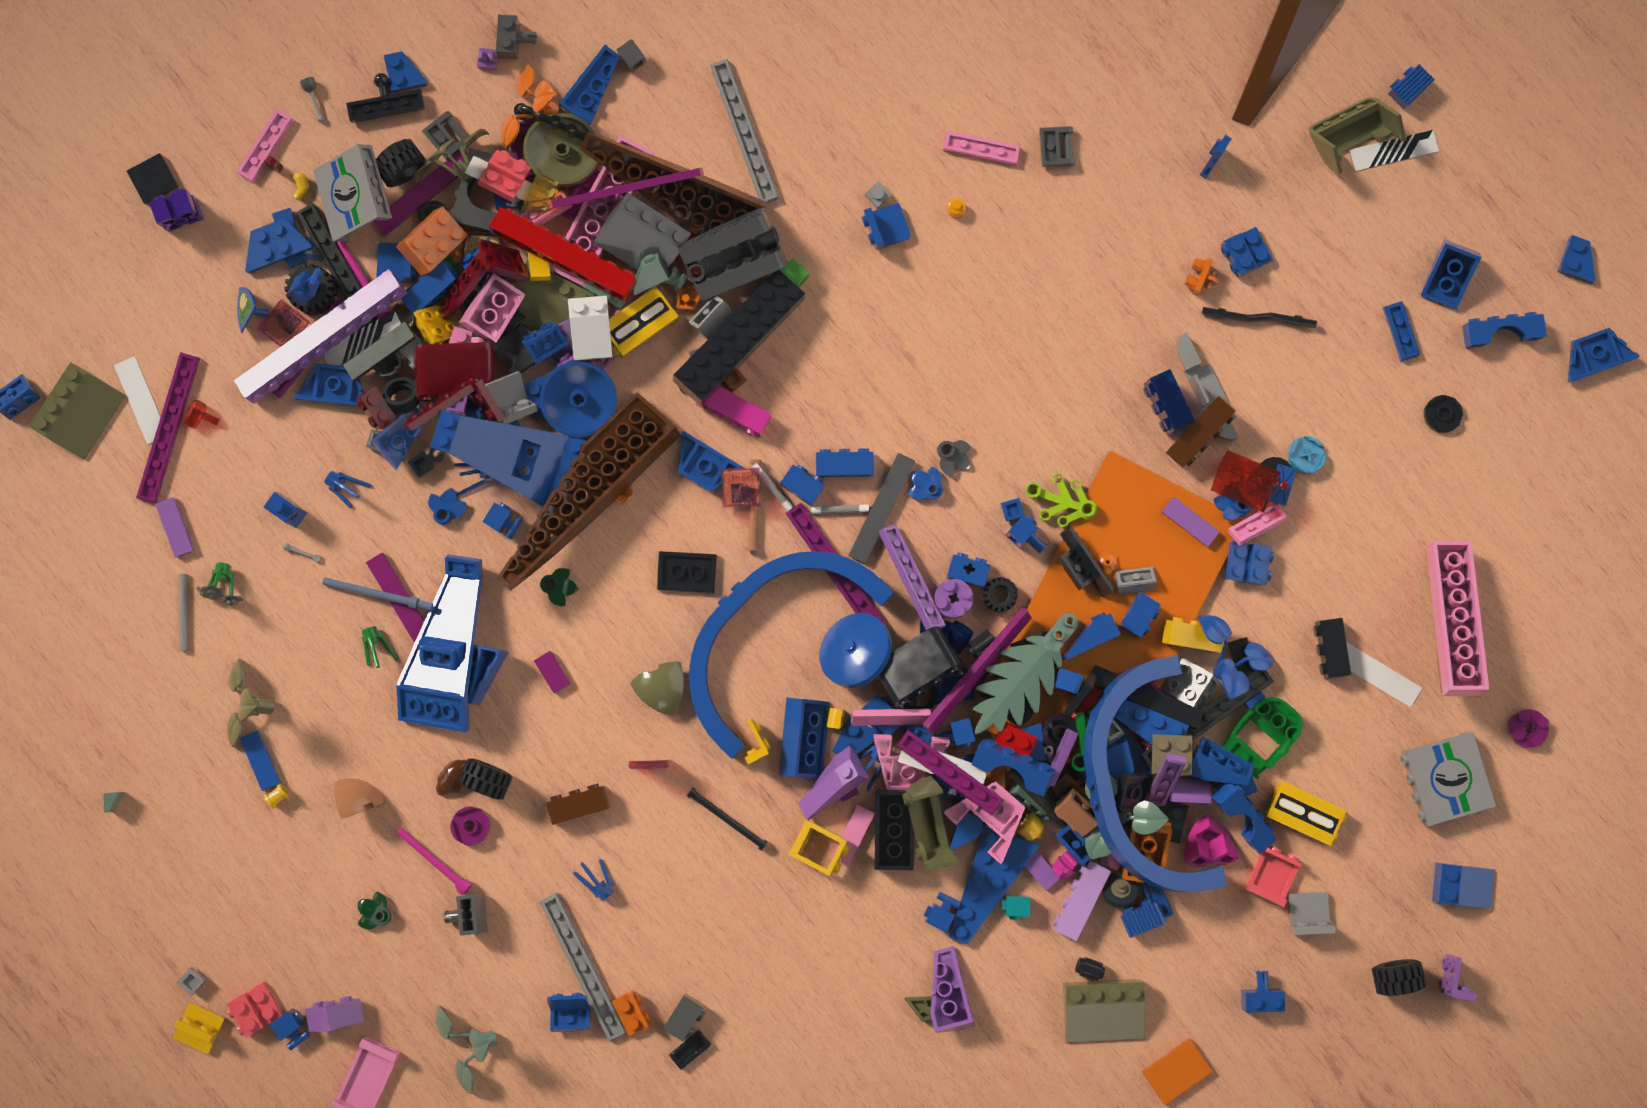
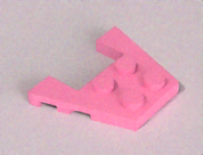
M874 734V742L887 790H905L924 777H933L934 774L898 762L900 753H890L891 735ZM931 737L930 746L936 751L944 753L946 747L950 744L949 737Z
M995 781L988 785L987 788L1004 800L992 816L967 798L947 809L944 814L956 825L969 810L983 820L1001 836L988 851L1001 864L1025 806Z

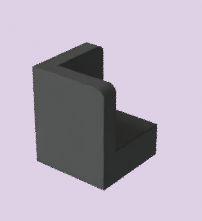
M632 39L616 49L621 60L631 73L646 63L644 54Z

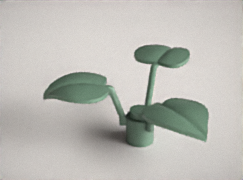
M1110 775L1113 794L1115 796L1118 791V786L1115 779ZM1085 784V792L1087 797L1090 799V791L1087 788V785ZM1149 801L1138 803L1133 809L1134 816H1132L1131 812L1118 813L1121 824L1129 823L1132 819L1133 830L1143 835L1158 831L1169 820L1158 806ZM1098 826L1086 834L1085 848L1091 859L1106 857L1112 854L1103 840Z
M439 1005L436 1012V1024L441 1036L445 1040L450 1037H469L472 1045L473 1055L464 1060L463 1063L461 1060L457 1061L455 1066L456 1076L460 1085L471 1094L473 1090V1076L467 1064L473 1058H476L478 1062H483L489 1047L497 1045L496 1035L492 1030L481 1034L475 1029L470 1030V1033H453L451 1022Z

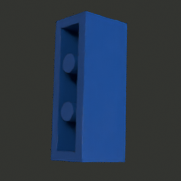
M441 261L431 272L420 276L417 280L418 283L406 289L407 294L401 300L414 315V312L434 306L450 291L460 276L449 262Z
M867 448L858 449V452H850V449H839V452H831V449H820V452H816V476L818 478L873 477V452H869Z

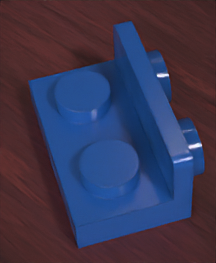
M555 322L545 323L540 327L541 330L536 333L531 332L527 334L522 341L535 364L568 345L567 340Z
M23 374L0 389V413L9 420L40 399L39 394L32 389L29 381Z

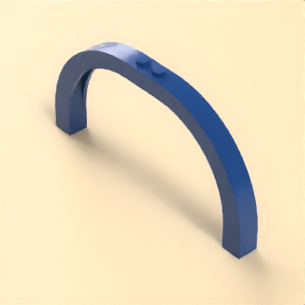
M814 551L798 552L782 556L764 564L751 573L742 583L738 581L731 588L733 592L728 597L725 595L719 600V606L707 619L695 641L689 667V685L692 702L702 726L712 740L731 759L747 744L729 728L717 712L710 695L707 676L710 652L723 626L766 583L780 575L804 569L825 570L844 576L856 583L876 603L882 606L894 592L871 570L856 561L837 554Z
M1176 655L1131 667L1115 678L1102 692L1091 711L1085 732L1084 764L1087 777L1086 785L1090 791V805L1093 808L1101 836L1113 856L1127 871L1141 881L1163 890L1201 892L1227 886L1223 867H1211L1187 873L1175 872L1156 865L1142 855L1132 844L1120 822L1107 763V739L1117 710L1124 700L1142 685L1160 678L1182 674L1179 657Z

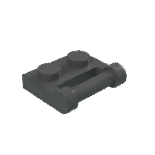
M446 111L423 129L422 132L439 150L444 143L453 139L442 126V124L447 122L461 139L447 150L453 156L459 151L462 143L470 135H467L452 118L451 112ZM442 154L446 160L449 159L445 154Z
M1073 127L1039 129L1042 167L1076 165L1072 147ZM1059 134L1064 135L1066 158H1061Z

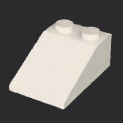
M607 296L568 299L574 361L613 358Z

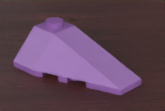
M851 745L832 759L798 803L806 820L811 819L869 779Z
M954 946L935 951L930 1010L935 1033L959 1031L976 1026Z

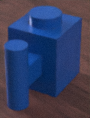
M316 268L314 273L311 274L305 269L294 278L288 294L303 305L315 296L321 282L319 279L322 270Z
M494 502L482 522L502 533L505 527L508 528L505 536L512 539L523 519L517 516L511 522L510 519L513 516V513L509 511L511 508L502 502L499 505Z
M939 892L937 899L943 901L942 905L939 906L935 903L932 906L928 905L923 916L926 917V923L947 933L955 917V914L950 912L949 908L952 906L958 909L961 902Z
M293 1008L269 1025L280 1041L288 1036L292 1039L287 1044L288 1049L291 1051L311 1036L307 1030L301 1034L298 1032L297 1029L304 1025L302 1021L303 1016L298 1010L295 1011Z

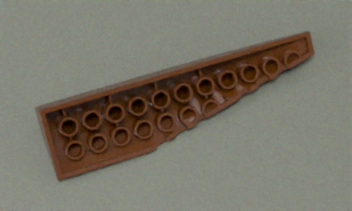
M1279 0L1232 117L1233 120L1250 126L1339 4L1340 0Z
M638 392L635 393L582 445L579 455L576 459H573L570 469L566 475L562 476L559 486L556 490H553L537 515V520L529 527L528 534L523 541H520L517 551L509 558L497 578L512 591L554 557L605 511L681 436L676 426Z

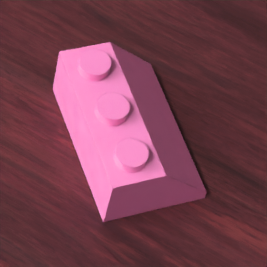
M490 274L485 279L459 324L471 332L497 343L526 294L496 274Z

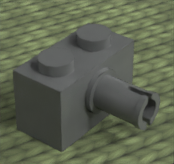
M498 14L496 53L499 59H518L519 44H536L537 32L520 31V21L517 15Z
M484 893L456 896L457 910L444 912V917L451 916V918L444 919L445 923H459L460 936L488 932Z

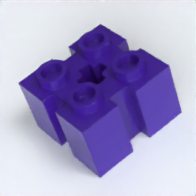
M176 189L169 197L161 195L149 202L156 223L167 232L179 229L182 225L192 224L204 219L197 198L190 195V192L186 189Z

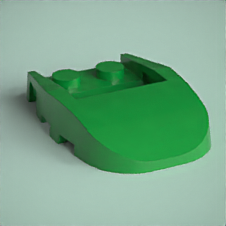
M1276 697L1266 698L1237 722L1222 747L1255 765L1252 776L1258 779L1260 773L1267 768L1273 767L1283 756L1285 757L1289 752L1290 747L1301 734L1303 728L1302 718L1286 701ZM1250 720L1279 744L1266 761L1236 736Z

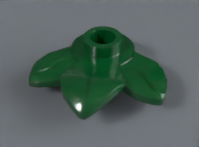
M558 568L552 575H546L540 581L542 591L547 593L550 602L557 606H565V596L572 595L578 591L575 582L568 579L570 570L566 568ZM552 581L553 587L548 588L547 582Z
M376 892L372 900L361 899L358 901V910L363 915L358 921L360 927L373 929L377 925L385 926L390 922L392 914L387 908V899L382 893ZM380 913L383 914L382 919L379 918Z

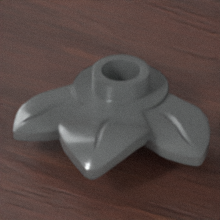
M962 440L953 443L950 441L941 442L937 448L938 456L941 458V470L946 475L952 476L955 468L960 470L969 469L970 461L965 453L970 450L971 446ZM945 447L950 449L949 454L943 452Z

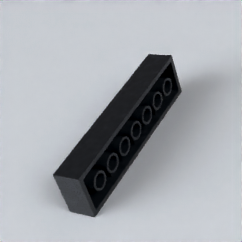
M780 270L773 272L673 374V382L698 405L702 406L804 301L806 293Z

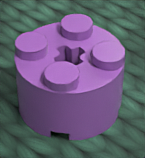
M949 579L938 586L933 600L942 616L951 619L958 618L970 610L973 603V593L964 581ZM953 594H955L956 599H958V602L955 601L952 604L950 603L951 599L948 598V596H952Z

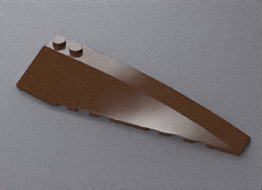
M587 132L580 149L594 161L609 169L612 174L624 180L626 184L689 170ZM704 175L637 190L664 212H668L675 220L683 223L693 233L698 235L756 209H765L767 204L764 200Z

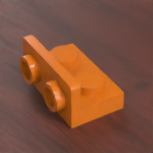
M633 990L612 1000V1004L628 1036L649 1028V1022L652 1021L647 1010L643 1011L640 1005L643 1003L638 993L635 994Z

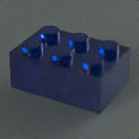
M1171 369L1149 378L1144 383L1143 391L1146 397H1150L1153 403L1151 408L1154 414L1159 416L1161 420L1159 424L1163 432L1171 435L1195 422Z

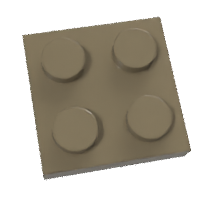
M1153 734L1151 774H1157L1166 754L1186 757V764L1180 775L1191 776L1192 736Z

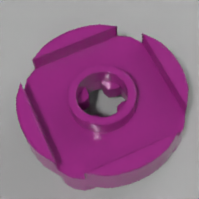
M1524 709L1515 713L1510 718L1508 731L1517 745L1533 748L1541 746L1546 740L1549 733V721L1536 710ZM1530 723L1531 727L1533 728V731L1527 734V730L1524 729V726L1529 725Z
M473 806L464 807L455 813L450 824L451 833L457 841L464 845L472 846L479 844L489 835V817L481 808ZM469 820L475 823L473 831L465 828Z

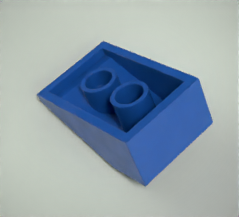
M1444 239L1420 295L1457 309L1482 258L1481 254Z
M1103 612L1092 617V622L1086 625L1062 656L1063 661L1121 635L1111 613L1105 615Z
M1203 736L1192 753V776L1205 781L1239 785L1249 784L1255 765Z
M1436 862L1432 901L1443 904L1491 908L1495 869Z

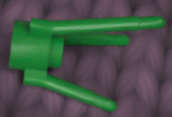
M376 626L362 630L367 666L371 665L368 647L370 645L376 668L380 667L374 644L379 642V638L394 660H398L395 652L385 639L382 630L378 631Z

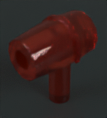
M193 400L187 408L183 424L196 429L202 419L216 426L220 419L206 413L207 405L204 402Z

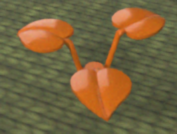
M526 65L517 81L518 95L524 97L528 93L534 97L533 110L537 112L535 114L537 116L541 114L539 112L542 110L547 115L558 113V104L551 102L558 95L548 81L543 80L538 84L535 93H533L530 88L535 83V73L530 65ZM510 114L507 116L501 129V139L505 149L509 150V146L514 142L519 133L520 124L518 119L532 117L531 115L519 114L514 117Z

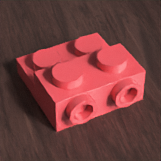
M496 150L479 179L478 185L513 202L527 179L531 167L524 160L512 158L507 151L500 152Z
M265 981L227 1003L229 1008L226 1009L229 1017L236 1019L238 1023L236 1028L241 1036L245 1035L246 1038L283 1015Z

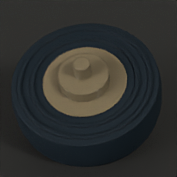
M1122 872L1113 873L1106 880L1103 887V895L1110 905L1117 908H1125L1136 900L1138 886L1136 881L1123 879Z

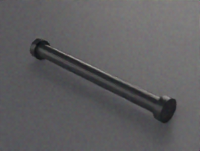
M692 787L687 794L688 798H693L757 845L758 849L762 851L768 841L760 839L696 792V789Z

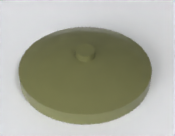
M566 113L549 115H558L561 122L567 125L570 123L576 124L578 130L583 133L592 132L596 134L587 122L577 116ZM536 121L529 128L525 136L523 145L524 159L528 166L531 167V173L548 185L556 187L577 185L589 178L598 165L596 161L580 150L584 141L576 137L570 138L566 132L560 129L554 130L548 123L543 121Z

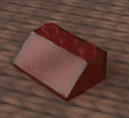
M1227 450L1218 467L1211 491L1264 513L1281 481V472Z

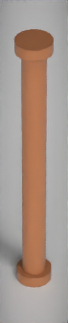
M751 459L750 464L753 466L757 463L760 466L762 460ZM751 488V490H755L754 495H752L753 501L751 502L756 503L758 489ZM758 504L750 505L749 545L746 547V551L758 552V547H756Z

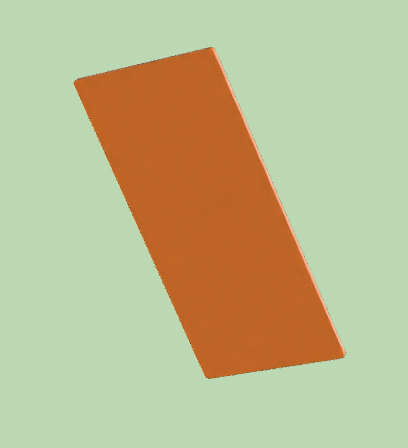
M1113 451L1107 453L1085 495L1087 500H1091L1097 505L1098 511L1096 516L1092 519L1081 517L1072 521L1070 526L1077 532L1080 540L1088 548L1094 560L1103 551H1108L1110 554L1117 556L1118 568L1112 571L1110 575H1105L1111 582L1114 591L1102 597L1092 582L1078 590L1057 559L1070 550L1064 540H1062L1027 608L1032 619L1011 642L1014 643L1044 631L1048 633L1063 614L1071 613L1076 616L1078 627L1059 649L1062 657L1086 625L1092 622V617L1103 612L1105 615L1111 613L1121 635L1068 660L1063 661L1062 659V666L1060 668L1083 675L1082 683L1093 671L1095 665L1120 675L1138 664L1178 654L1181 646L1162 643L1165 620L1172 621L1173 617L1185 619L1184 623L1188 624L1191 623V620L1195 621L1228 556L1230 541H1235L1228 533V530L1244 520L1241 517L1233 521L1224 519L1222 516L1224 511L1218 509L1212 502ZM1172 497L1178 499L1219 531L1208 547L1204 546L1162 513V510ZM1085 507L1084 511L1085 513H1090L1092 509L1091 507ZM1153 567L1157 580L1156 590L1141 593L1160 603L1161 605L1158 609L1161 611L1155 620H1151L1149 624L1151 628L1148 634L1137 638L1119 627V624L1140 592L1119 595L1115 571ZM1067 619V623L1072 625L1071 621ZM1058 633L1055 634L1057 638H1061ZM1003 655L999 664L1016 662V660ZM993 674L989 682L997 680L996 675ZM1165 678L1153 680V682L1160 689ZM1039 679V711L1033 713L1031 719L1020 726L1011 723L1008 719H1006V722L1018 728L1035 723H1041L1043 727V724L1050 716L1064 713L1072 694L1053 688V694L1049 696ZM981 697L979 703L988 700V698ZM974 711L970 718L971 722L977 725L982 714ZM992 724L989 728L986 729L987 731L997 735L998 731L995 728L994 724ZM1121 724V726H1122L1133 738H1135L1136 733L1133 732L1131 729H1128L1127 727H1125L1123 724ZM1057 728L1055 733L1059 734L1061 729ZM1079 740L1072 747L1063 768L1071 762V757L1075 753L1080 752Z

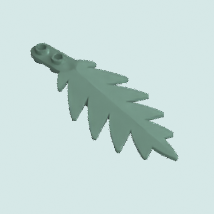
M1071 613L1063 614L1044 637L1030 636L1026 638L1028 642L1035 645L1016 646L1000 652L1001 655L1019 662L996 664L985 669L986 672L1005 679L987 682L976 687L977 691L993 696V698L985 700L973 708V711L982 714L974 732L976 735L989 728L992 724L1000 733L1005 725L1008 709L1017 725L1020 726L1024 715V695L1034 713L1039 711V679L1048 695L1051 696L1054 688V662L1058 668L1062 666V657L1059 649L1078 627V620L1075 615ZM1067 619L1071 621L1072 625L1067 623ZM1058 633L1061 638H1057L1055 634Z

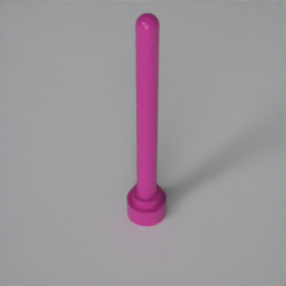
M337 242L339 249L359 282L365 287L369 282L345 242ZM387 307L384 312L379 313L376 317L380 319L390 314L391 310Z
M403 828L397 830V834L455 884L458 893L463 896L473 884L468 879H460Z

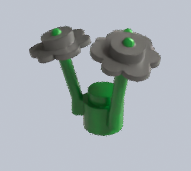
M216 563L215 570L212 572L207 587L197 586L196 588L203 598L211 600L218 598L221 600V603H226L228 606H234L238 602L243 601L241 596L233 595L234 573L230 572L231 566L227 563ZM228 579L229 595L224 597L222 589L217 588L218 582H226Z

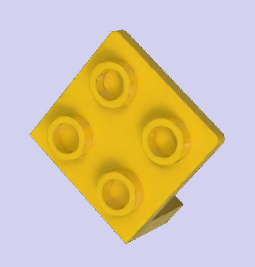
M749 719L747 722L762 749L759 750L758 747H755L748 751V756L745 757L747 764H751L770 753L768 749L771 748L766 738L762 739L759 733L762 731L759 723Z

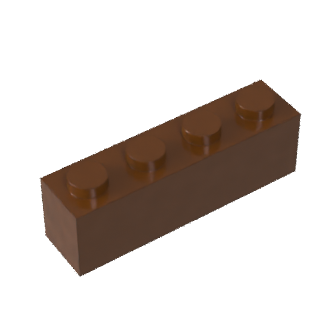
M1218 395L1166 451V454L1182 468L1185 465L1189 467L1196 460L1194 457L1198 451L1203 453L1210 445L1207 443L1210 438L1216 439L1223 431L1221 427L1226 422L1229 425L1236 417L1234 415L1236 409Z

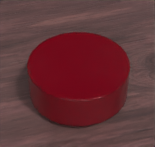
M267 156L264 160V163L277 173L282 171L283 165L275 158Z

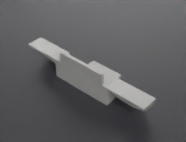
M1186 332L1177 342V352L1185 368L1183 372L1204 412L1218 395L1227 402L1228 400L1211 365L1209 364L1201 368L1200 364L1202 362ZM1225 422L1221 427L1223 431L1219 436L1228 440H1237L1238 436L1232 423L1228 425Z

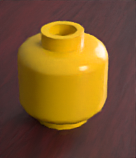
M1023 813L1016 831L1027 841L1039 840L1044 835L1045 824L1034 813Z

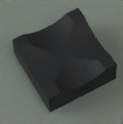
M523 324L499 339L497 343H493L494 351L510 374L517 371L522 374L535 365V362L522 343L524 337L529 334Z

